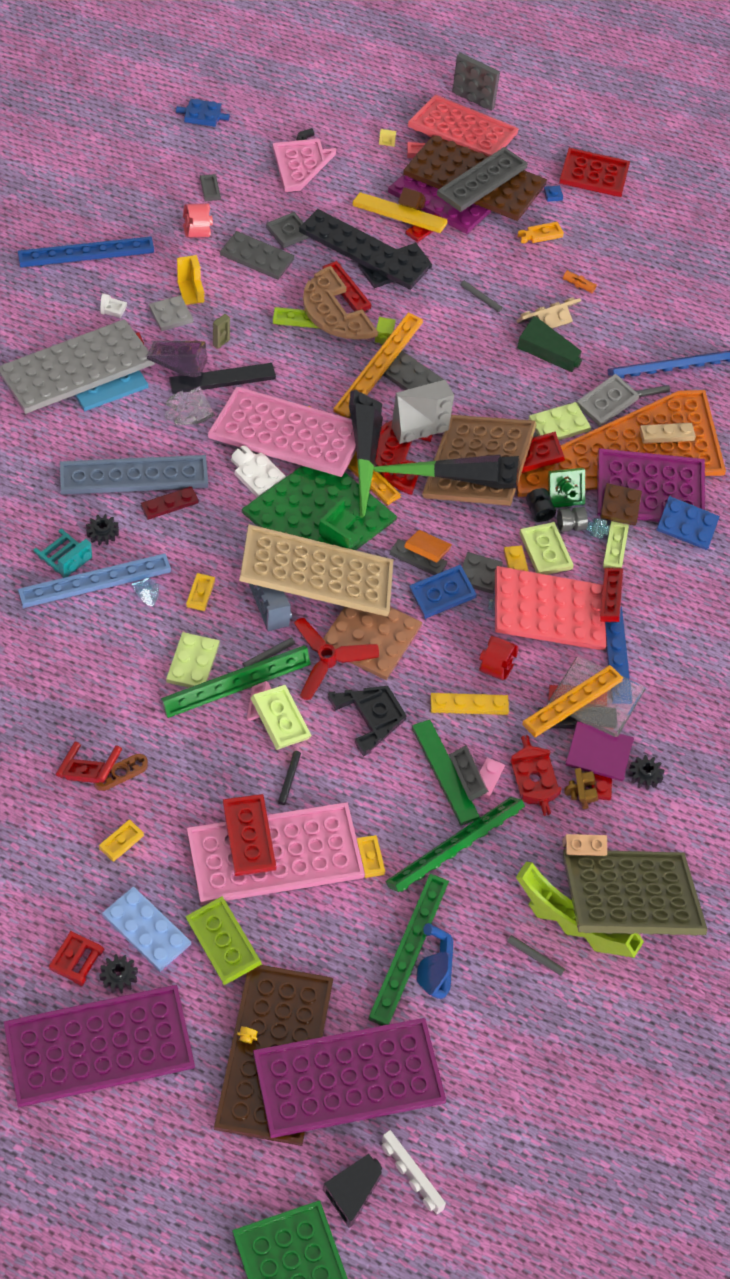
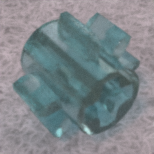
M594 518L593 522L589 521L587 530L591 531L590 536L603 539L604 534L608 535L610 526L606 525L607 520Z

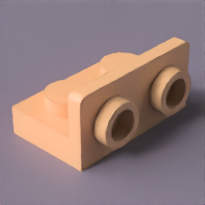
M566 834L562 839L567 855H607V835Z

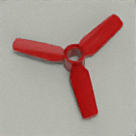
M299 618L294 622L301 635L319 656V662L314 665L300 694V697L304 700L312 699L328 672V668L334 667L337 661L346 663L379 657V647L377 644L341 646L335 649L332 645L326 644L324 639L305 618Z

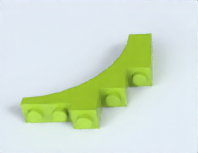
M525 862L517 874L516 879L531 899L528 905L538 918L557 921L565 934L586 938L592 949L596 952L635 958L644 943L640 934L578 932L572 900L557 890L532 862Z

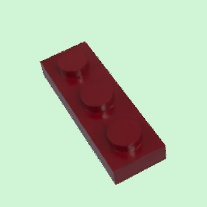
M191 486L141 502L140 504L147 520L198 504L199 499Z

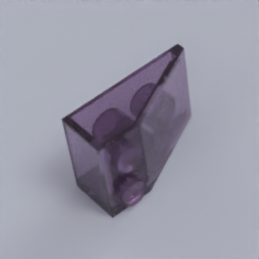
M154 341L147 354V359L183 376H201L207 362L205 341Z

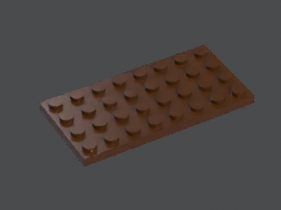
M432 136L405 167L403 175L440 189L489 156L471 150L468 147L457 145L453 141L444 140L440 136ZM523 170L473 204L518 221L545 187L547 179Z
M260 965L247 972L214 1130L303 1146L305 1132L270 1138L253 1050L323 1037L333 985L332 977ZM241 1026L258 1031L257 1041H253L252 1044L239 1040L240 1036L237 1035V1032H240Z

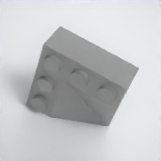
M446 379L396 393L392 430L400 444L449 430L454 394Z

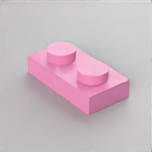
M488 757L480 770V774L489 791L482 796L490 799L505 765Z

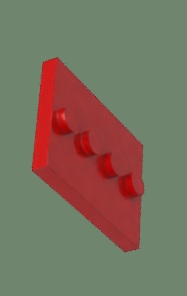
M569 148L559 184L622 197L630 161Z

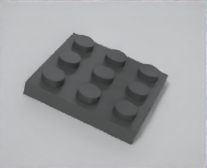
M459 53L456 58L452 92L492 111L495 108L500 71Z

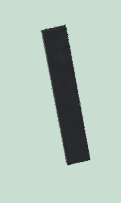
M265 363L169 377L172 394L274 380L276 379L273 364Z

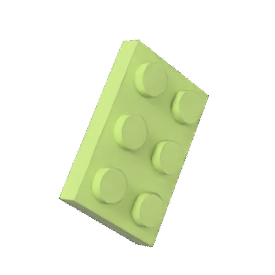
M576 402L529 415L528 419L536 421L535 431L538 436L556 431L558 440L591 431L590 424Z
M555 522L520 529L519 534L536 573L548 575L573 569V562Z
M182 632L166 682L190 688L208 681L220 640Z
M286 685L254 694L251 697L276 750L302 742L312 736Z

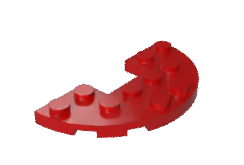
M392 420L388 423L386 422L381 427L375 465L387 466L417 463L406 460L412 441L399 443L392 430ZM433 435L419 439L431 442ZM379 472L393 487L413 495L419 475Z

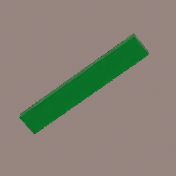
M431 720L412 725V730L460 826L477 820L480 816L473 802L468 798L457 771Z

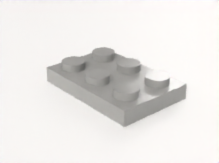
M614 374L578 400L577 405L601 427L637 401L639 394L617 374Z

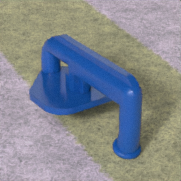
M427 923L423 928L424 934L427 936L433 935L440 939V953L425 957L420 961L417 968V983L429 995L437 999H443L451 988L453 938L446 931Z

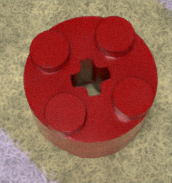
M491 636L487 649H483L480 654L479 660L482 663L479 671L497 679L506 680L514 666L512 663L513 658H517L518 645Z

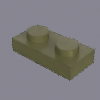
M226 314L215 319L213 322V346L217 349L230 340V317Z

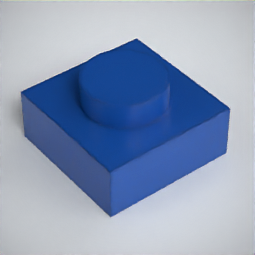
M560 185L544 187L547 202L563 201Z

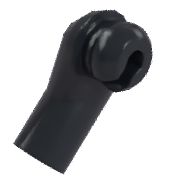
M313 128L300 131L296 141L307 140L308 137L314 136Z

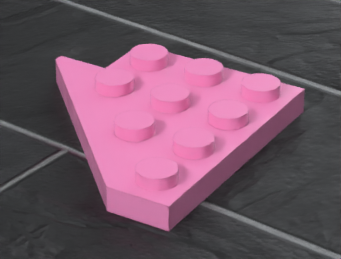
M320 139L273 143L272 147L285 192L301 191L336 155V148L322 149Z

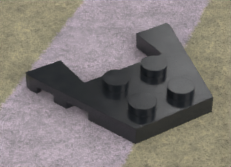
M389 686L363 688L361 691L345 690L344 693H335L334 691L329 692L327 696L335 711L354 703L371 732L355 739V744L363 756H366L401 725L407 717Z

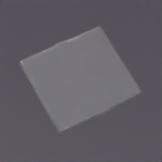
M576 657L547 704L558 699L604 668L581 657ZM623 677L622 682L570 716L586 725L588 724L607 734L618 737L646 688Z

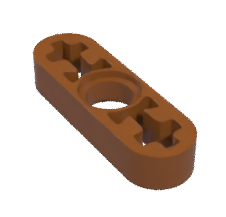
M135 754L114 764L106 778V783H94V787L99 791H106L145 772L148 768L147 757L143 754ZM139 761L140 763H142V766L139 767L138 764L135 765V762ZM118 769L126 770L124 776H117L115 772Z

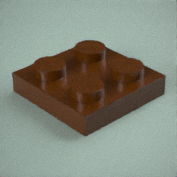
M606 483L600 518L635 526L637 524L642 491Z

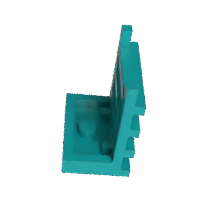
M60 529L58 531L62 536L42 552L37 548L33 549V551L48 566H51L55 572H58L65 578L92 558L91 542L87 539L78 543L63 529ZM66 540L69 541V543L66 546H64L62 549L56 552L53 556H51L50 558L47 557L48 554H50L53 550H55L57 547L63 544Z

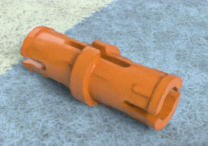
M569 270L563 276V280L591 294L597 287V284L584 279V276H578Z

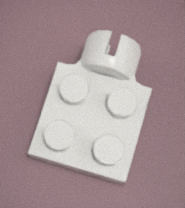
M243 445L240 447L242 451L237 449L232 454L231 461L238 468L235 470L234 475L256 497H259L286 478L263 453L254 454L247 446Z

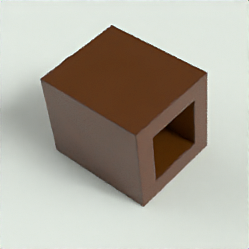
M404 187L398 203L421 211L425 206L426 197L421 192Z

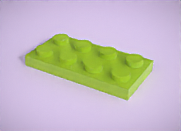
M223 896L185 916L223 985L262 965Z

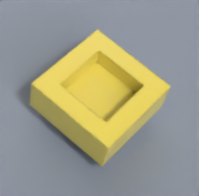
M381 129L379 145L395 147L396 131Z

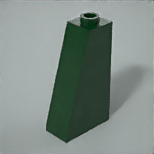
M535 316L519 337L517 348L569 372H573L575 368H579L582 359L580 357L582 351Z

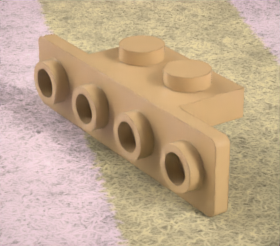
M572 297L566 299L563 304L556 302L547 309L544 306L536 309L534 313H530V311L522 313L521 317L516 321L520 323L530 320L535 316L552 329L569 324L573 320L568 307L581 302V299H574Z

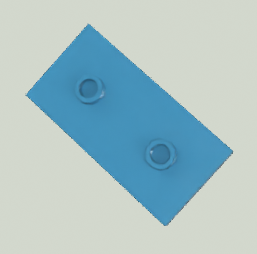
M139 370L74 396L82 409L87 411L147 389L149 386Z

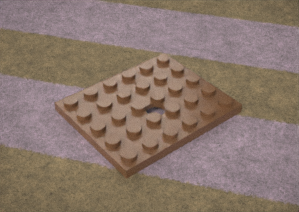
M451 415L449 430L443 434L434 461L501 455V457L519 456V482L535 432L536 421ZM428 476L422 494L423 498L511 506L516 488L497 489L464 481Z

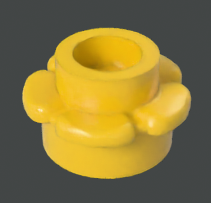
M241 1026L240 1032H237V1035L240 1036V1041L252 1044L253 1041H257L258 1031Z

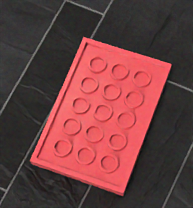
M436 94L408 122V127L415 131H420L429 137L440 136L444 140L453 141L457 145L468 147L487 156H491L503 147H506L518 134L519 130L515 126Z
M497 566L495 569V632L605 650L606 626L605 622H600L603 585Z

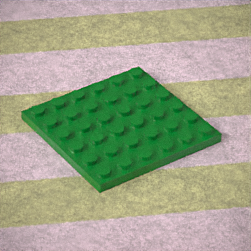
M301 466L242 508V513L258 527L335 545L319 535V523L343 499L345 500V510L356 516V521L348 530L360 537L359 543L352 550L359 549L397 520V516L370 493L365 516L361 518L359 484L345 472L342 477L305 466Z

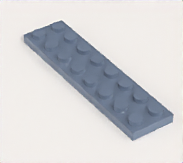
M206 455L60 461L61 495L174 490L191 486L193 489L208 488Z

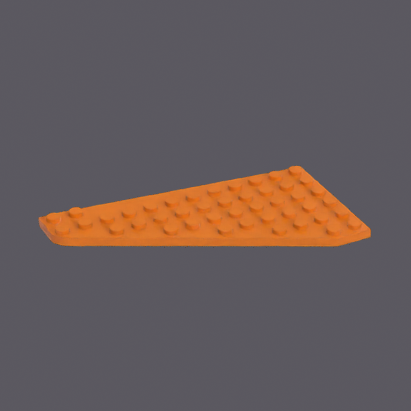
M684 390L674 392L561 445L565 461L521 473L516 491L518 497H526L528 493L538 488L548 490V471L575 468L585 469V490L597 489L599 448L705 459V476L725 475L726 469L706 391ZM692 423L696 435L694 441L643 444L640 426Z

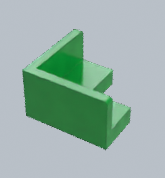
M341 499L320 520L319 535L336 546L353 549L359 543L360 537L348 530L356 521V516L345 510V500Z

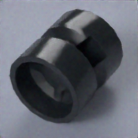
M538 488L528 493L526 501L531 509L534 521H549L556 515V510L547 489Z

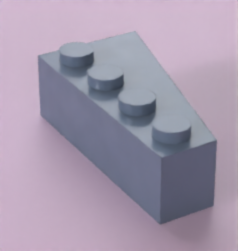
M249 584L267 631L289 626L292 613L290 610L291 605L285 593Z

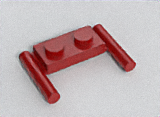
M75 741L57 770L56 776L60 778L65 777L67 780L104 783L122 748L115 745L106 763L74 759L81 744Z

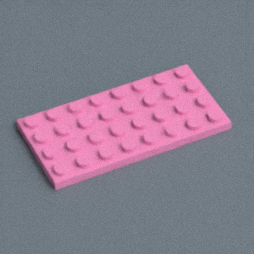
M241 387L235 388L208 432V438L237 447L244 445L251 451L339 477L343 476L356 452L351 419Z
M348 802L267 815L276 861L275 871L235 876L226 822L187 828L200 905L209 904L223 896L225 901L365 877Z

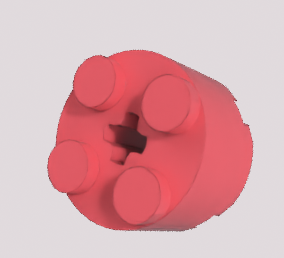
M209 203L184 205L183 218H185V223H183L186 237H210L211 231L209 226H212L213 218L212 215H209Z

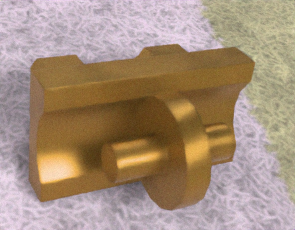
M581 768L575 769L577 784H575L574 780L569 781V785L564 788V793L567 796H571V800H577V795H579L582 808L588 809V803L598 801L596 788L586 789L585 787L596 784L593 771L582 773Z

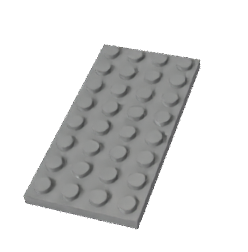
M123 319L0 366V376L25 414L152 366L155 364V359L127 321Z

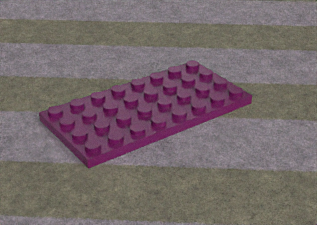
M177 984L3 1021L18 1108L195 1068Z
M425 1018L253 1050L270 1138L446 1104V1096Z

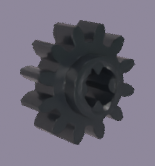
M107 514L103 518L96 515V520L90 518V524H86V535L88 538L91 537L92 543L97 540L99 546L102 542L109 545V540L115 541V536L119 535L118 522H114V517L107 519Z
M644 755L643 760L636 757L635 762H631L628 775L633 776L632 783L638 782V788H641L642 785H645L646 790L649 789L650 785L653 788H657L658 783L662 782L665 770L660 769L661 762L654 763L655 757L648 760V757Z
M117 954L114 955V961L106 958L107 966L101 965L102 973L99 974L100 980L104 981L103 987L111 986V993H114L116 988H119L121 994L124 991L123 987L131 990V982H137L136 974H138V968L134 967V960L127 962L126 955L120 960ZM116 972H121V975L116 976Z

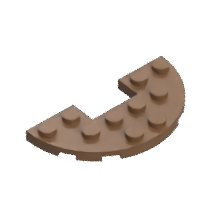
M332 266L318 271L314 274V278L310 281L308 280L304 288L303 306L308 318L318 328L331 335L345 339L359 340L378 337L377 329L362 309L347 314L335 298L336 295L346 292V286Z

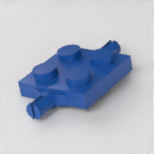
M190 99L189 105L186 108L176 107V113L185 114L184 122L216 127L220 119L228 121L230 119V114L221 113L222 103Z

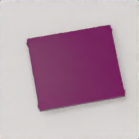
M577 721L569 754L565 761L566 765L581 768V770L588 772L593 771L595 774L623 782L634 737Z

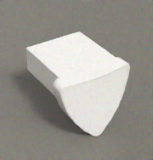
M102 294L101 314L121 318L127 307V302L113 299L107 294Z

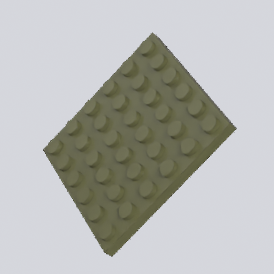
M563 849V861L578 932L692 936L707 934V925L684 852L607 850L606 856L567 855L566 849Z

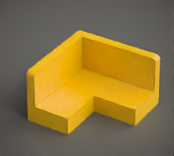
M197 255L177 258V283L186 305L204 303V289L200 278V264Z

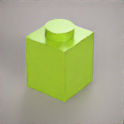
M379 317L376 328L378 337H375V343L382 345L395 330L396 319Z

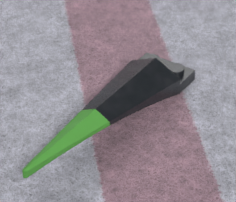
M354 389L350 392L349 410L357 452L360 517L362 518L366 513L383 416L381 415V402Z
M501 455L376 466L373 470L375 472L432 476L497 489L517 488L520 459L519 456L501 457Z

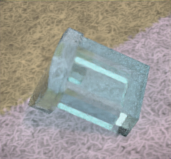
M150 578L132 584L133 591L144 603L153 607L158 598L159 585Z

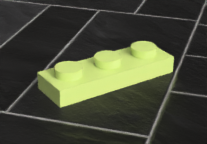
M611 521L603 562L604 569L622 568L629 528L628 524Z

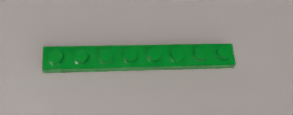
M303 645L163 697L161 700L167 718L309 666L311 663L308 648Z
M515 797L508 798L386 880L388 888L397 892L406 890L410 884L424 878L426 873L439 868L441 863L447 859L455 857L457 852L471 846L472 842L478 838L486 836L488 831L502 825L509 817L517 815L519 810L525 807L523 800Z
M429 874L370 1012L369 1021L382 1026L391 1023L427 937L424 934L423 928L425 924L433 923L448 887V880Z

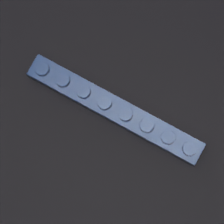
M165 553L20 588L18 593L23 608L170 573L171 567Z

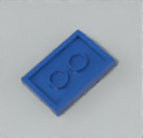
M669 496L656 530L707 550L720 516Z
M461 564L409 585L410 591L425 619L477 598L476 592Z

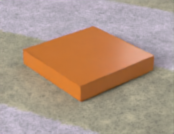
M418 530L406 541L404 547L437 563L451 549L452 544Z

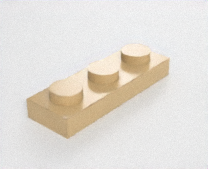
M692 423L640 426L643 444L694 441L696 437Z

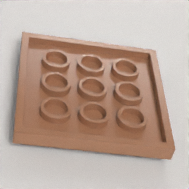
M344 607L323 639L326 644L332 645L335 649L341 646L377 644L379 647L378 658L349 663L387 681L421 628L422 622L390 607L388 617Z

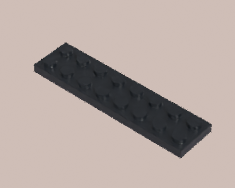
M317 209L299 227L300 233L409 290L428 271V265L320 209Z

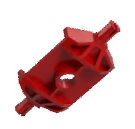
M524 735L521 737L524 748L512 755L510 760L521 800L527 804H538V806H541L544 816H546V813L550 815L551 811L548 803L556 799L562 790L561 787H558L549 757L551 752L548 749L532 746L529 736L526 735L525 738ZM533 774L538 775L540 781L534 782L529 776Z

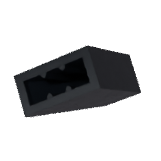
M367 1154L325 1182L323 1186L324 1193L348 1228L353 1226L381 1179L382 1166L370 1154Z

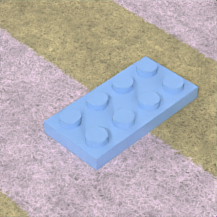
M134 886L102 913V916L159 972L191 945V941Z

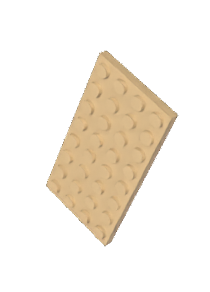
M249 524L239 581L388 617L390 612L393 559Z

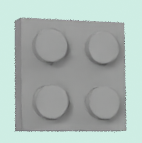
M181 295L149 304V309L161 332L193 323V317Z

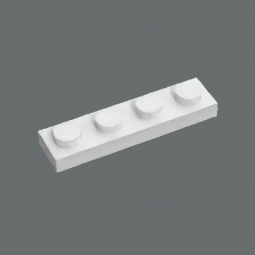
M390 1130L385 1133L382 1138V1149L388 1156L392 1155L396 1160L395 1165L401 1174L405 1173L408 1176L411 1188L416 1193L420 1192L423 1196V1203L429 1211L433 1210L436 1215L444 1210L446 1202Z

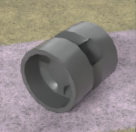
M575 507L572 511L569 508L558 509L557 524L559 531L569 532L572 529L575 531L586 530L588 526L586 508Z

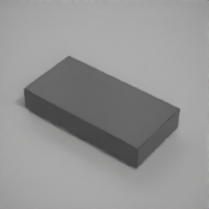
M216 174L200 175L204 201L221 200Z

